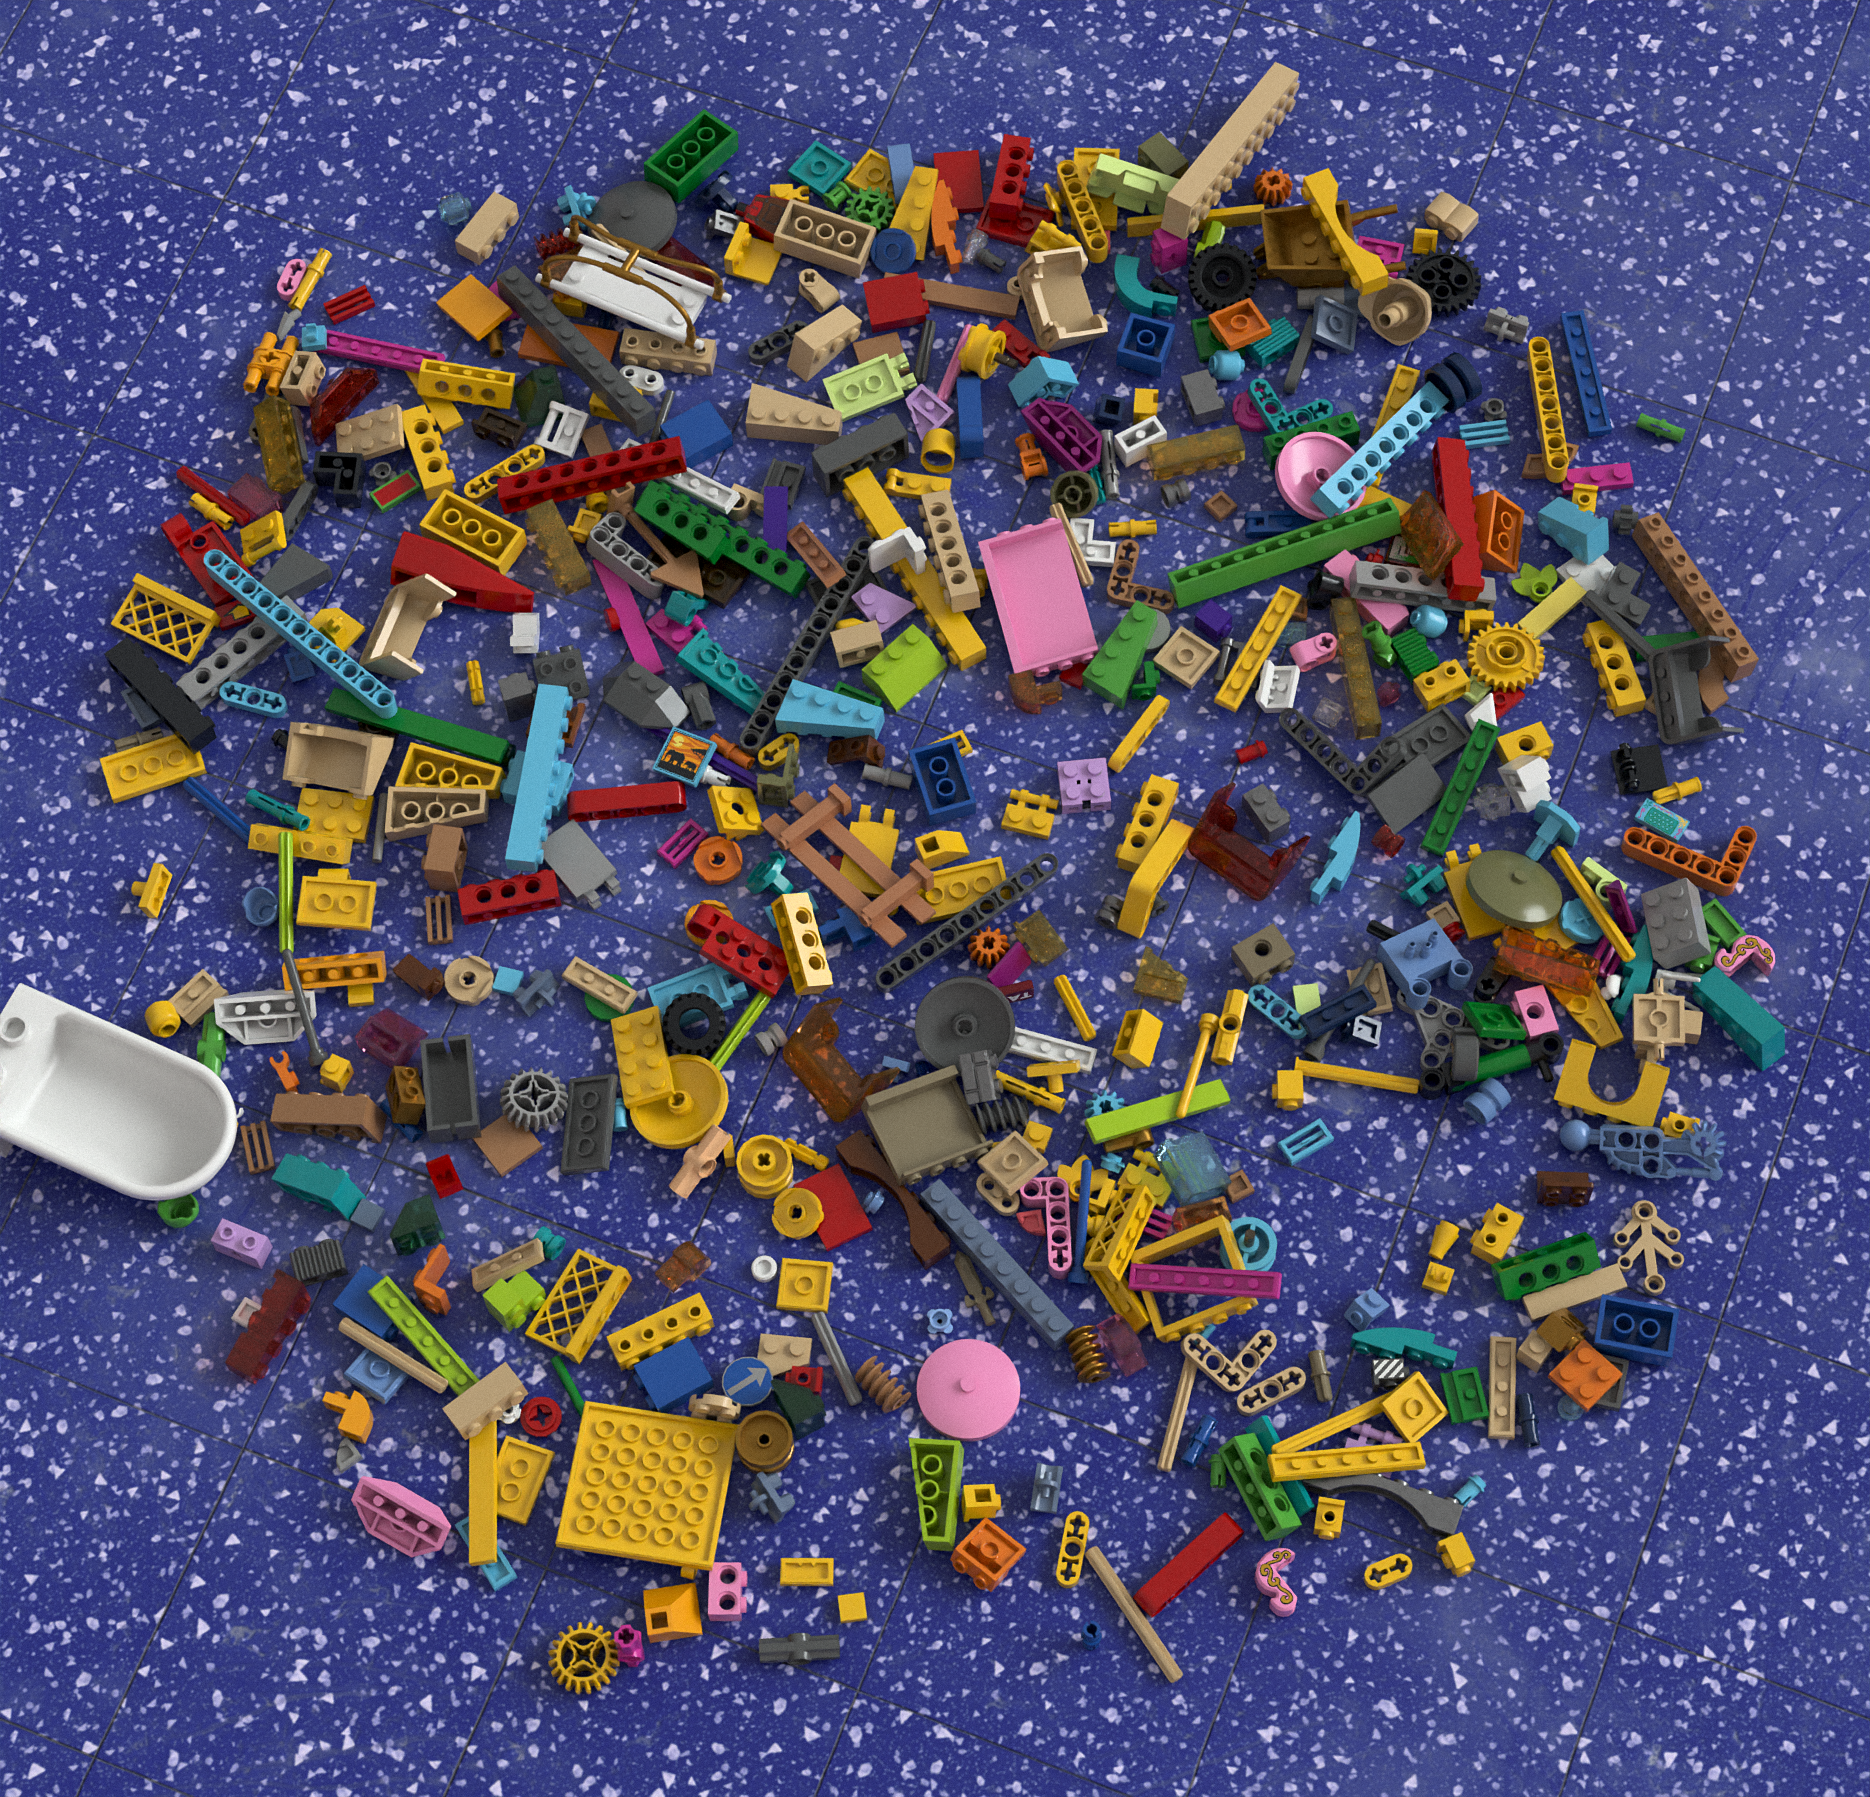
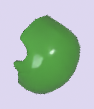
M192 1194L158 1202L157 1213L165 1224L173 1228H184L191 1224L198 1216L199 1203Z

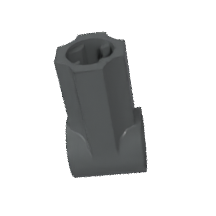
M700 681L681 687L685 705L690 709L697 730L704 731L710 729L716 724V719L709 702L710 697L705 682Z

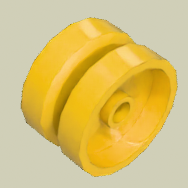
M762 1134L752 1137L743 1143L737 1154L736 1165L740 1183L746 1192L756 1198L770 1199L777 1197L784 1190L788 1189L793 1180L794 1168L790 1149L783 1140L772 1135Z

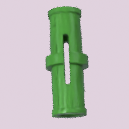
M1644 413L1640 414L1636 427L1653 432L1659 438L1663 436L1678 443H1681L1686 429L1667 423V420L1663 418L1659 420ZM1651 423L1654 424V425H1657V426H1659V427L1668 429V430H1670L1671 432H1668V431H1665V430H1663V429L1654 427V426L1651 425Z

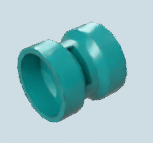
M542 1226L532 1239L539 1238L543 1244L545 1257L552 1261L560 1255L566 1244L565 1238L560 1235L555 1236L546 1226Z

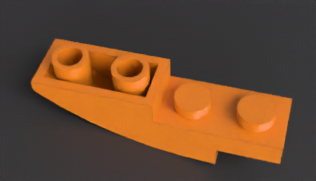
M943 179L939 180L934 194L931 211V234L935 256L945 254L950 274L959 272V263H963L960 250H956L954 243H956L954 230H956V221L959 220L957 208L952 207L950 202L953 200L951 188L946 187Z

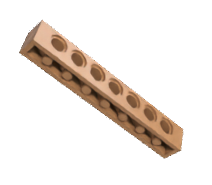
M1657 512L1639 519L1632 534L1633 539L1700 637L1707 635L1729 637V643L1710 648V653L1729 681L1732 683L1750 676L1759 658L1660 513Z

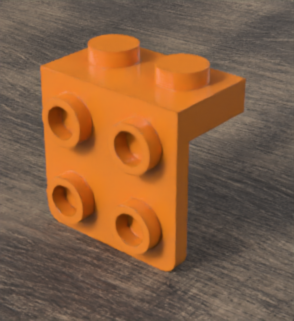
M439 1244L436 1249L433 1248L430 1251L424 1269H420L414 1277L413 1286L419 1302L425 1305L424 1308L436 1315L439 1312L446 1316L451 1306L446 1291L436 1286L450 1263L446 1247L442 1244Z

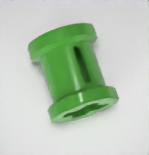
M838 181L833 190L822 195V199L830 210L836 211L839 208L838 205L845 199L852 197V192L844 182Z

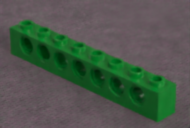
M650 480L636 504L640 502L649 487L655 491L659 488L671 496L669 499L674 503L679 500L689 507L688 511L691 514L695 515L697 512L708 520L707 522H710V526L714 527L716 524L729 533L728 539L731 542L722 553V557L797 599L811 576L806 570V564L798 559L791 561L786 558L788 555L779 548L772 550L767 547L768 543L760 537L751 538L748 536L749 532L738 525L735 528L728 524L730 521L719 514L716 517L711 515L707 507L700 503L697 506L690 502L691 499L685 494L671 492L672 488L666 483L660 481L657 484ZM669 508L663 509L660 516H665L669 512ZM683 520L679 524V528L685 527L688 520ZM707 532L700 533L698 540L704 539ZM745 544H748V549L745 552L740 553V547ZM763 555H768L765 563L758 564L759 559ZM788 567L785 574L778 575L780 568Z

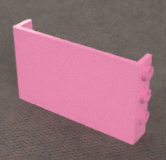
M1048 518L1041 524L1034 526L1032 524L1024 525L1017 531H1004L997 534V537L978 542L1017 681L1035 675L1036 677H1043L1048 675L1049 671L1056 669L1067 670L1073 666L1072 664L1080 662L1083 664L1091 663L1099 650L1061 518Z

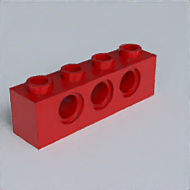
M1004 134L990 197L989 217L1016 221L1017 212H1022L1024 199L1021 198V195H1025L1027 189V182L1024 179L1029 178L1031 165L1028 164V161H1032L1034 155V148L1030 147L1031 138Z
M539 870L535 874L530 875L518 874L510 879H493L485 884H468L463 888L457 889L465 925L562 906L554 870ZM532 888H538V889H539V890H538L537 892H535V893H529V892H528V891H529L530 889H532ZM507 893H514V896L510 898L504 897ZM482 898H490L486 903L479 902Z

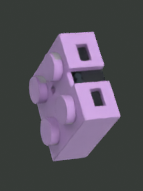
M1106 758L1057 762L1062 814L1080 813L1082 809L1090 808L1091 811L1111 810Z

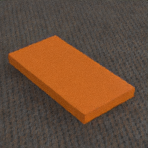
M572 323L612 363L620 336L619 332ZM527 324L518 351V357L569 367Z

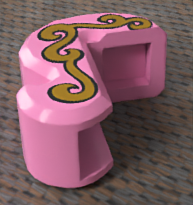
M1745 935L1739 937L1733 943L1729 954L1726 953V949H1720L1713 959L1711 968L1716 966L1726 976L1730 977L1751 959L1755 966L1766 976H1769L1775 965V953L1770 945L1758 936Z
M1277 1548L1266 1553L1257 1563L1254 1578L1257 1588L1264 1595L1273 1597L1270 1599L1269 1607L1274 1614L1281 1617L1291 1615L1297 1603V1596L1277 1573L1295 1558V1553L1287 1548Z

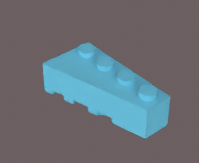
M795 679L792 680L775 719L777 733H786L787 731L797 732L798 735H808V733L821 734L822 737L830 738L832 736H843L845 739L871 735L876 740L885 722L884 711L881 707Z

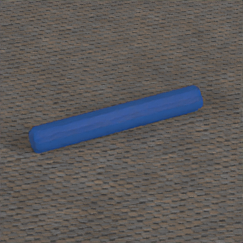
M188 777L183 782L185 790L246 843L249 842L251 827L193 777Z

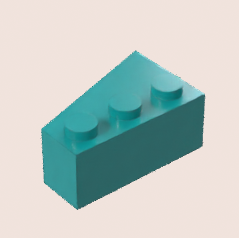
M286 1153L271 1178L281 1190L308 1203L314 1201L325 1205L323 1210L329 1213L334 1209L340 1212L344 1220L350 1223V1218L362 1198L366 1199V1196L349 1179L350 1175L340 1168L332 1170L328 1165L320 1161L313 1163L301 1154L293 1156Z

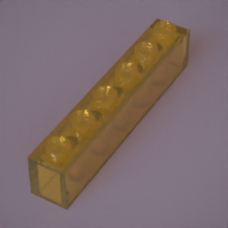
M1351 597L1331 599L1329 614L1333 633L1337 640L1336 647L1355 738L1357 740L1380 736L1382 721L1364 637L1362 636L1356 599Z

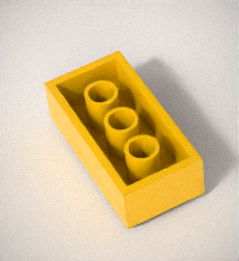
M444 489L419 524L422 537L449 545L504 576L527 545L524 529L447 489Z

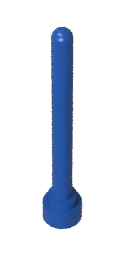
M1088 1159L1082 1162L1074 1266H1071V1271H1068V1282L1088 1283L1089 1273H1086V1269L1083 1267L1092 1162Z

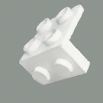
M910 526L895 531L884 540L875 541L868 548L870 570L872 573H875L906 557L917 575L925 572V561H927L924 553L926 549L924 541L920 536L916 537Z

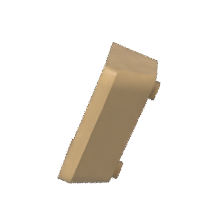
M427 573L394 586L387 595L361 655L359 665L368 671L403 681L423 674L424 669L417 666L416 660L411 658L426 622L437 618L443 610V606H441L443 601L455 597L457 593Z

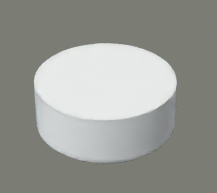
M769 1256L757 1257L751 1265L752 1275L759 1282H770L777 1274L775 1260Z

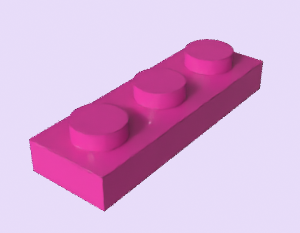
M1630 462L1568 469L1567 477L1564 481L1560 482L1562 494L1569 495L1572 494L1574 483L1598 486V491L1632 488L1634 481Z

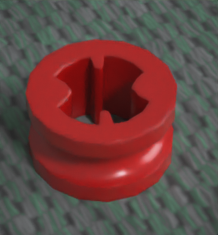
M1458 921L1452 922L1442 929L1452 943L1458 941L1465 934L1464 929L1459 928L1460 923Z

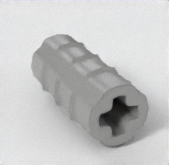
M1308 287L1307 289H1297V309H1314L1315 298L1320 294L1344 305V288Z

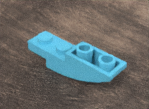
M1357 811L1353 813L1351 818L1348 816L1345 818L1340 827L1342 831L1338 836L1334 835L1327 845V848H1329V860L1322 870L1324 873L1320 879L1318 877L1315 878L1309 889L1312 891L1310 901L1317 905L1321 903L1331 887L1341 891L1351 873L1360 837V813Z

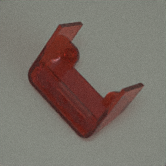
M1231 782L1217 790L1212 796L1188 841V850L1192 856L1251 899L1261 901L1267 898L1294 868L1310 837L1306 835L1288 848H1279L1274 851L1271 857L1233 830L1237 823V814L1233 808L1226 804L1236 786L1234 782Z

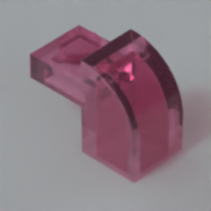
M1119 1313L1096 1325L1106 1348L1113 1352L1124 1376L1128 1377L1149 1365L1136 1333L1127 1320Z

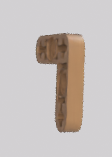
M1131 539L1122 541L1118 546L1107 585L1108 600L1113 604L1131 608L1136 602L1134 596L1137 593H1144L1147 599L1141 603L1150 608L1158 609L1165 615L1172 612L1175 598L1171 592L1132 583L1139 559V545ZM1131 548L1132 552L1129 555V561L1125 560V551ZM1121 567H1125L1130 573L1127 576H1120L1116 571ZM1120 583L1121 592L1118 595H1114L1117 584ZM1151 596H1154L1153 604H1150ZM1163 599L1167 600L1165 606L1160 605Z

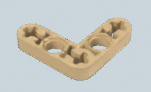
M1270 1330L1258 1331L1232 1361H1229L1203 1336L1197 1333L1184 1337L1180 1347L1182 1353L1224 1391L1232 1393L1240 1390L1274 1350L1277 1339ZM1266 1336L1268 1338L1267 1344L1269 1347L1264 1346L1258 1352L1253 1350L1261 1343L1259 1337L1263 1338ZM1196 1340L1198 1342L1196 1347L1201 1352L1205 1349H1207L1208 1352L1205 1353L1199 1360L1198 1356H1200L1201 1353L1196 1349L1190 1351V1343L1188 1341L1192 1342ZM1244 1354H1250L1254 1358L1252 1368H1246L1242 1364ZM1209 1356H1215L1218 1359L1219 1367L1216 1370L1208 1368L1206 1360ZM1226 1366L1228 1369L1224 1373L1228 1376L1235 1375L1237 1377L1235 1379L1237 1385L1229 1386V1378L1224 1374L1218 1377L1217 1374Z

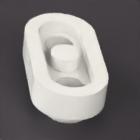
M634 365L624 366L619 371L632 386L642 390V394L655 396L664 389L663 377L656 371Z

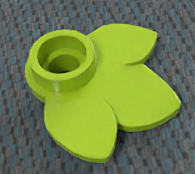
M1524 563L1520 571V578L1512 580L1511 584L1518 594L1529 596L1532 601L1541 603L1552 593V587L1557 583L1558 576L1552 564L1547 565L1540 572L1530 564ZM1542 591L1544 594H1538L1536 592Z

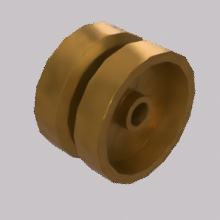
M768 1410L756 1411L746 1416L739 1424L735 1435L739 1459L745 1468L754 1474L763 1471L765 1475L775 1472L779 1473L788 1466L794 1454L792 1429L785 1418L778 1413Z

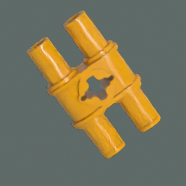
M271 332L264 333L260 346L254 349L253 358L247 365L248 374L243 383L244 390L254 393L261 378L268 379L265 387L266 393L270 396H278L279 387L299 346L298 338L287 336L282 349L279 350L274 349L277 336Z

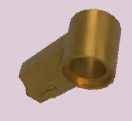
M1150 1128L1102 1142L1106 1154L1132 1148L1133 1150H1144L1155 1143Z

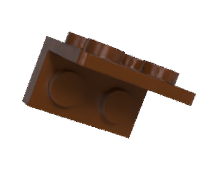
M1537 1171V1203H1543V1205L1548 1207H1554L1559 1204H1569L1571 1207L1588 1205L1594 1189V1183L1589 1182L1588 1173Z

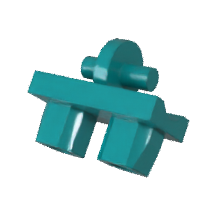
M1421 863L1418 867L1413 864L1406 866L1408 875L1403 880L1407 884L1412 880L1414 883L1399 894L1403 900L1408 898L1416 907L1424 904L1429 899L1422 889L1426 884L1434 894L1447 885L1440 874L1444 871L1440 865L1431 868L1424 875H1422V872L1426 870L1424 864Z

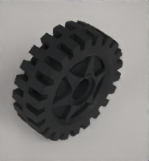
M1216 243L1214 246L1209 245L1205 247L1193 259L1188 273V285L1192 297L1198 305H1201L1205 310H1211L1212 313L1229 307L1236 302L1251 298L1257 282L1256 267L1250 255L1248 256L1246 251L1239 249L1236 245L1231 246L1229 243L1221 245ZM1219 274H1225L1229 280L1226 283H1220L1216 277Z

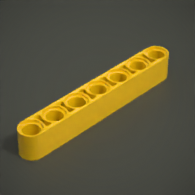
M1534 337L1529 341L1527 364L1545 475L1549 481L1559 483L1567 477L1569 458L1550 344L1546 338Z

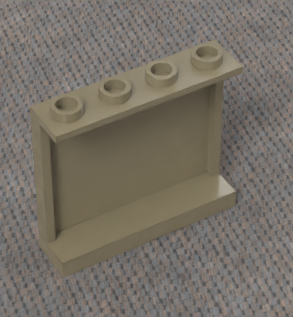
M955 1064L867 1096L860 1107L899 1186L906 1183L908 1185L916 1184L922 1177L927 1175L931 1177L937 1176L951 1166L953 1168L961 1167L967 1160L972 1158L979 1160L990 1151L994 1143L993 1140L986 1141L969 1105H967L966 1099L956 1081L959 1072Z

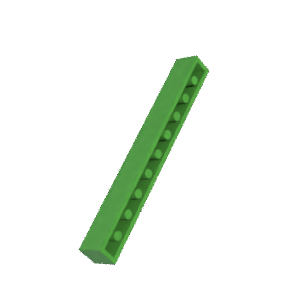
M1387 498L1331 517L1330 519L1328 518L1169 572L1167 575L1170 592L1173 594L1178 608H1182L1338 555L1345 549L1349 551L1402 533L1399 511L1391 498Z

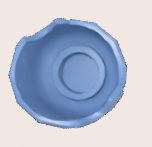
M255 887L246 893L242 900V906L246 913L245 917L250 923L258 927H264L278 920L279 898L275 893L265 887Z

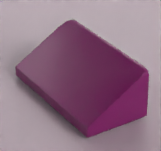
M1615 880L1605 886V890L1619 930L1637 933L1638 931L1620 880Z
M1019 941L1012 946L987 975V981L997 988L1013 984L1031 964V958Z

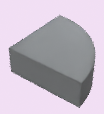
M348 1437L341 1441L336 1456V1464L341 1474L363 1459Z

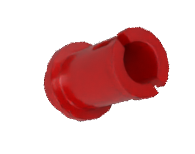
M1255 740L1254 744L1239 750L1237 749L1235 753L1239 763L1242 765L1258 757L1264 758L1268 751L1263 740Z

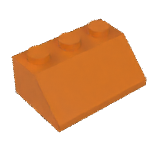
M1496 490L1474 496L1472 504L1476 506L1474 520L1478 523L1476 537L1477 541H1480L1479 559L1482 560V569L1517 573L1525 511Z

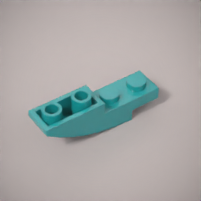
M1645 924L1640 932L1634 933L1630 945L1634 946L1633 950L1636 953V957L1628 963L1622 960L1620 964L1624 966L1622 976H1625V979L1620 988L1624 993L1621 998L1616 997L1611 1011L1615 1012L1613 1017L1616 1023L1622 1024L1629 1006L1632 1004L1633 994H1645L1648 988L1653 954L1647 925Z
M1376 1328L1353 1334L1350 1347H1353L1355 1351L1367 1355L1372 1353L1378 1355L1380 1359L1401 1358L1402 1353H1404L1412 1360L1432 1362L1433 1366L1440 1369H1452L1457 1355V1351L1433 1344L1435 1334L1409 1328Z

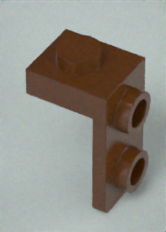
M871 735L831 741L829 743L827 763L834 765L862 760L868 765L882 768L885 746Z
M407 954L393 968L395 975L427 1001L439 993L445 985L442 972L435 967L429 970L411 954Z

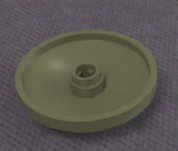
M1506 850L1487 851L1475 857L1467 870L1466 886L1474 902L1489 916L1504 924L1523 929L1541 928L1551 923L1561 908L1562 894L1556 880L1543 866L1522 854Z

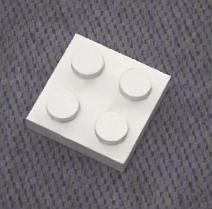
M1604 555L1600 556L1590 565L1573 557L1557 568L1556 572L1563 583L1572 577L1586 592L1591 589L1599 595L1614 566Z

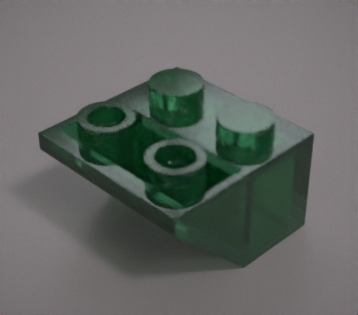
M430 1194L405 1203L390 1233V1238L398 1256L411 1255L421 1247L437 1245L442 1239L446 1238Z

